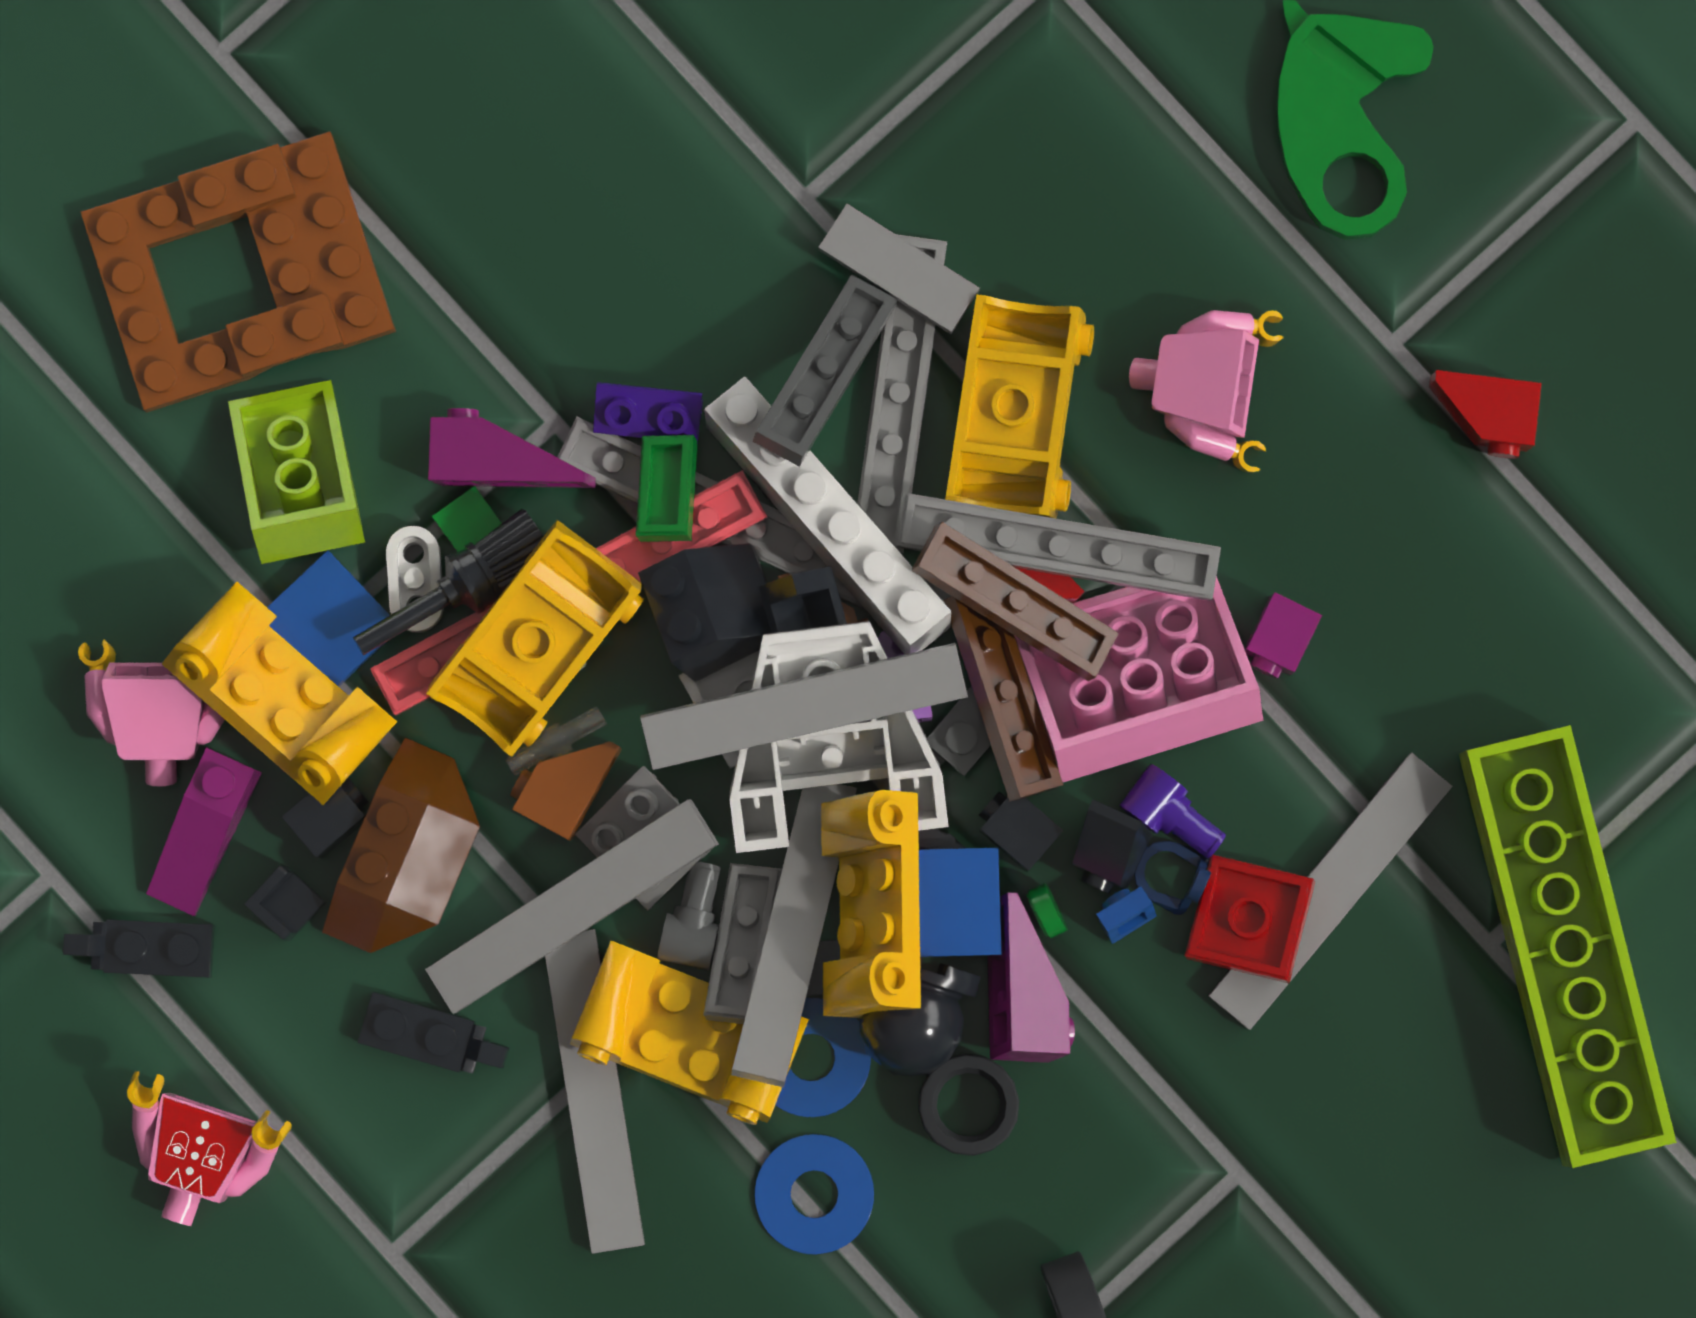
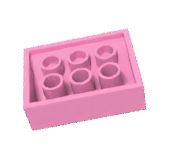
M1217 576L1211 601L1124 587L1072 603L1119 633L1097 677L1090 681L1083 679L1015 636L1062 782L1263 721L1260 689Z

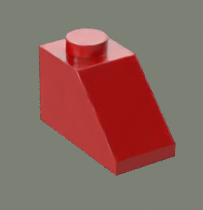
M1436 370L1430 376L1429 388L1474 445L1488 447V455L1500 458H1519L1520 451L1527 452L1535 445L1542 383Z

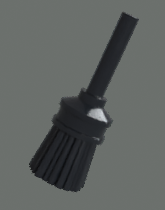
M521 508L475 545L469 542L464 545L465 548L454 555L450 553L445 556L446 576L436 581L439 587L353 637L362 655L374 650L448 605L455 609L463 604L479 614L485 610L486 606L496 601L543 538V534L527 511Z

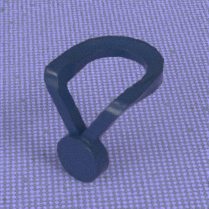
M1170 841L1155 842L1146 848L1134 874L1135 884L1137 888L1142 886L1151 902L1176 915L1184 914L1192 901L1198 903L1211 875V871L1206 869L1209 859L1205 858L1195 849ZM1168 851L1179 855L1197 867L1192 884L1183 899L1158 893L1150 888L1145 880L1144 870L1151 856L1158 852Z

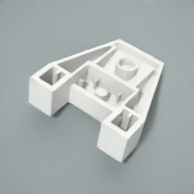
M870 621L763 634L751 690L887 659V656ZM913 710L738 750L730 787V808L736 853L789 847L783 791L888 778L889 790L918 793V831L949 827L940 765Z

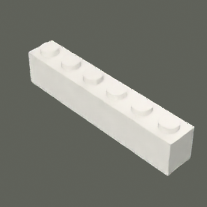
M744 376L704 409L706 428L828 567H832V571L899 649L904 654L922 651L950 628L951 610L921 576L911 571L913 567L811 451L808 452L799 467L753 442L755 433L771 405Z

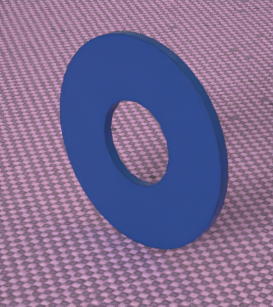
M806 998L802 1017L809 1019L803 1035L816 1034L828 1040L834 1049V1065L827 1076L815 1081L800 1079L790 1068L776 1106L797 1116L820 1117L844 1108L859 1094L869 1074L871 1057L866 1054L859 1033V1021L856 1018L823 1016V999Z
M809 1134L784 1142L766 1158L756 1180L755 1204L763 1226L780 1244L800 1253L824 1254L846 1246L863 1230L873 1208L874 1187L866 1163L851 1146L831 1136ZM813 1170L829 1175L835 1182L838 1190L837 1203L832 1211L825 1216L817 1218L806 1217L798 1212L791 1199L792 1185L797 1177L804 1172Z

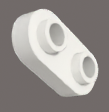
M407 526L396 531L389 539L386 547L391 614L408 605L413 598L422 597L439 587L436 581L442 578L440 546L435 537L428 530L418 526ZM411 545H419L424 550L422 560L415 564L409 563L405 559V551ZM444 608L407 631L420 633L432 629L440 621Z

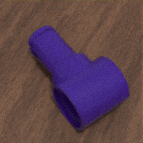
M1150 763L1119 807L1129 816L1141 821L1153 833L1157 834L1160 830L1167 835L1171 831L1190 847L1209 859L1219 848L1226 834L1190 806L1191 800L1186 797L1188 790L1163 770Z

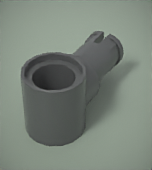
M698 861L688 871L681 904L674 907L673 914L667 913L657 959L707 971L710 970L719 924L714 923L716 915L712 914L721 867Z

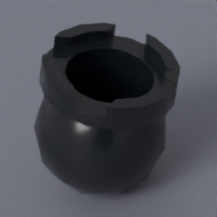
M920 957V966L923 960L922 957ZM940 963L937 973L920 967L921 1008L865 1013L860 1017L859 1033L866 1054L892 1074L902 1076L930 1074L947 1063L962 1041L964 1017L958 1000L963 998V994L976 997L981 979L980 976Z

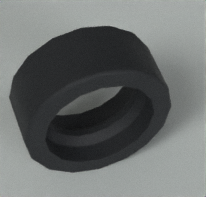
M962 1054L951 1057L947 1063L928 1074L920 1088L918 1110L923 1128L937 1145L953 1154L974 1156L992 1151L1009 1137L1018 1119L1020 1101L1014 1081L1002 1066L984 1056ZM964 1073L979 1074L988 1079L996 1088L1000 1100L999 1115L993 1126L984 1133L975 1136H962L947 1129L940 1120L937 1110L938 1094L943 1085L952 1077Z
M1080 1251L1041 1265V1272L1057 1318H1106L1094 1282Z

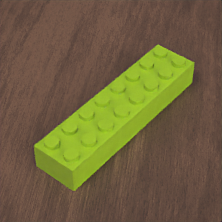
M1571 725L1459 753L1562 1166L1575 1168L1677 1143Z

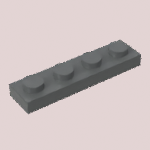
M851 275L758 427L753 442L800 467L894 311L898 299Z

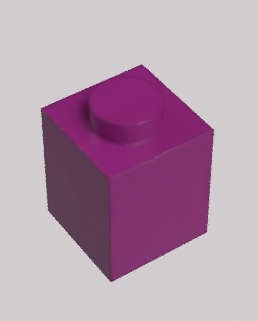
M1274 592L1269 597L1245 646L1246 655L1253 658L1250 663L1251 667L1275 679L1279 678L1281 672L1289 676L1295 673L1322 615Z

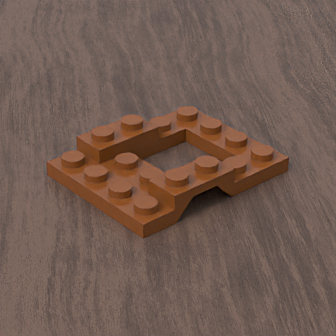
M331 131L283 147L275 144L179 175L178 181L81 212L145 412H151L249 380L274 366L314 353L345 349L396 332ZM248 217L277 308L227 324L226 329L180 343L150 248Z

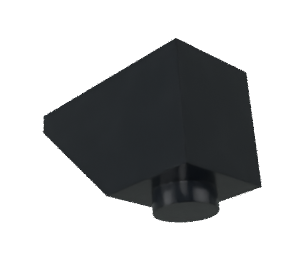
M1092 800L1072 863L1084 872L1080 881L1108 894L1113 885L1122 890L1128 889L1153 833L1141 821Z

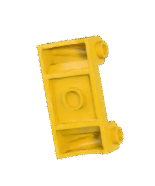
M976 294L945 500L1055 519L1057 518L1058 511H1067L1071 494V481L1063 479L1060 459L1074 366L1079 365L1082 355H1091L1094 341V325L1086 324V315L1080 307L1032 305Z
M556 520L465 642L459 645L429 684L426 694L465 716L512 757L522 743L530 747L539 737L548 723L543 719V716L617 621L620 620L626 624L644 600V598L638 595L641 592L642 583L560 521Z
M236 582L176 644L162 662V665L324 805L397 721L360 688L357 687L350 695H347L270 627L277 616L239 582Z
M879 790L821 803L822 856L839 858L837 888L840 893V924L837 932L840 945V960L823 962V1016L860 1018L865 1013L876 1011L921 1008L918 793Z
M610 941L570 1041V1045L579 1048L577 1054L591 1062L605 1066L610 1060L728 1107L726 1114L742 1122L756 1125L757 1121L761 1120L767 1123L771 1118L782 1087L731 1075L743 1024L706 1020L703 1014L709 983L659 963V959ZM802 1016L789 1069L809 1019Z

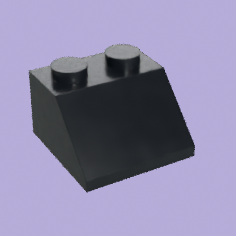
M751 543L684 549L638 572L671 663L694 682L759 651L763 634L771 633L759 586L768 582L755 548Z

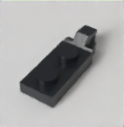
M126 920L93 922V935L64 934L63 955L91 956V969L103 970V973L212 978L215 925Z
M372 992L358 1039L359 1044L459 1073L464 1071L473 1074L477 1062L502 1069L505 1066L509 1047L483 1040L487 1028L475 1024L476 1021L377 992Z

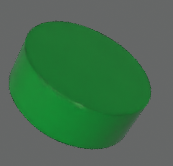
M1043 883L1028 890L1027 898L1046 937L1053 938L1068 931L1061 911L1047 884Z

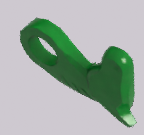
M1283 0L1285 19L1291 37L1286 48L1278 81L1277 125L1287 177L1307 214L1319 229L1344 240L1372 237L1395 220L1407 194L1404 165L1376 131L1359 102L1386 80L1393 77H1409L1423 73L1431 63L1434 48L1432 39L1423 28L1413 25L1350 15H1308L1296 0ZM1348 156L1361 157L1373 163L1380 171L1385 184L1384 199L1380 207L1373 213L1362 217L1345 216L1335 211L1326 201L1323 191V176L1327 168L1336 160Z

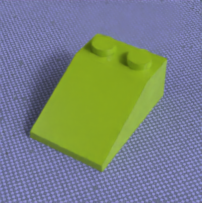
M327 380L228 401L251 530L261 564L365 543L332 381Z

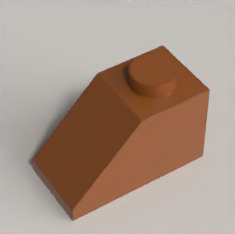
M610 741L538 762L533 772L525 768L510 793V796L517 800L512 810L572 841L622 750L621 747Z

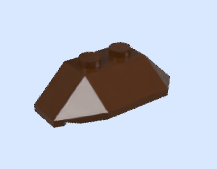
M407 738L404 739L378 785L337 881L322 933L373 953L440 924L481 827L454 758Z

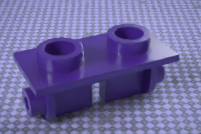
M597 382L593 433L642 438V436L694 435L698 444L703 408L702 393Z

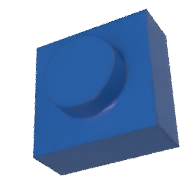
M1142 886L1132 892L1129 889H1123L1113 894L1102 904L1103 910L1096 914L1102 930L1112 944L1157 917L1153 903Z

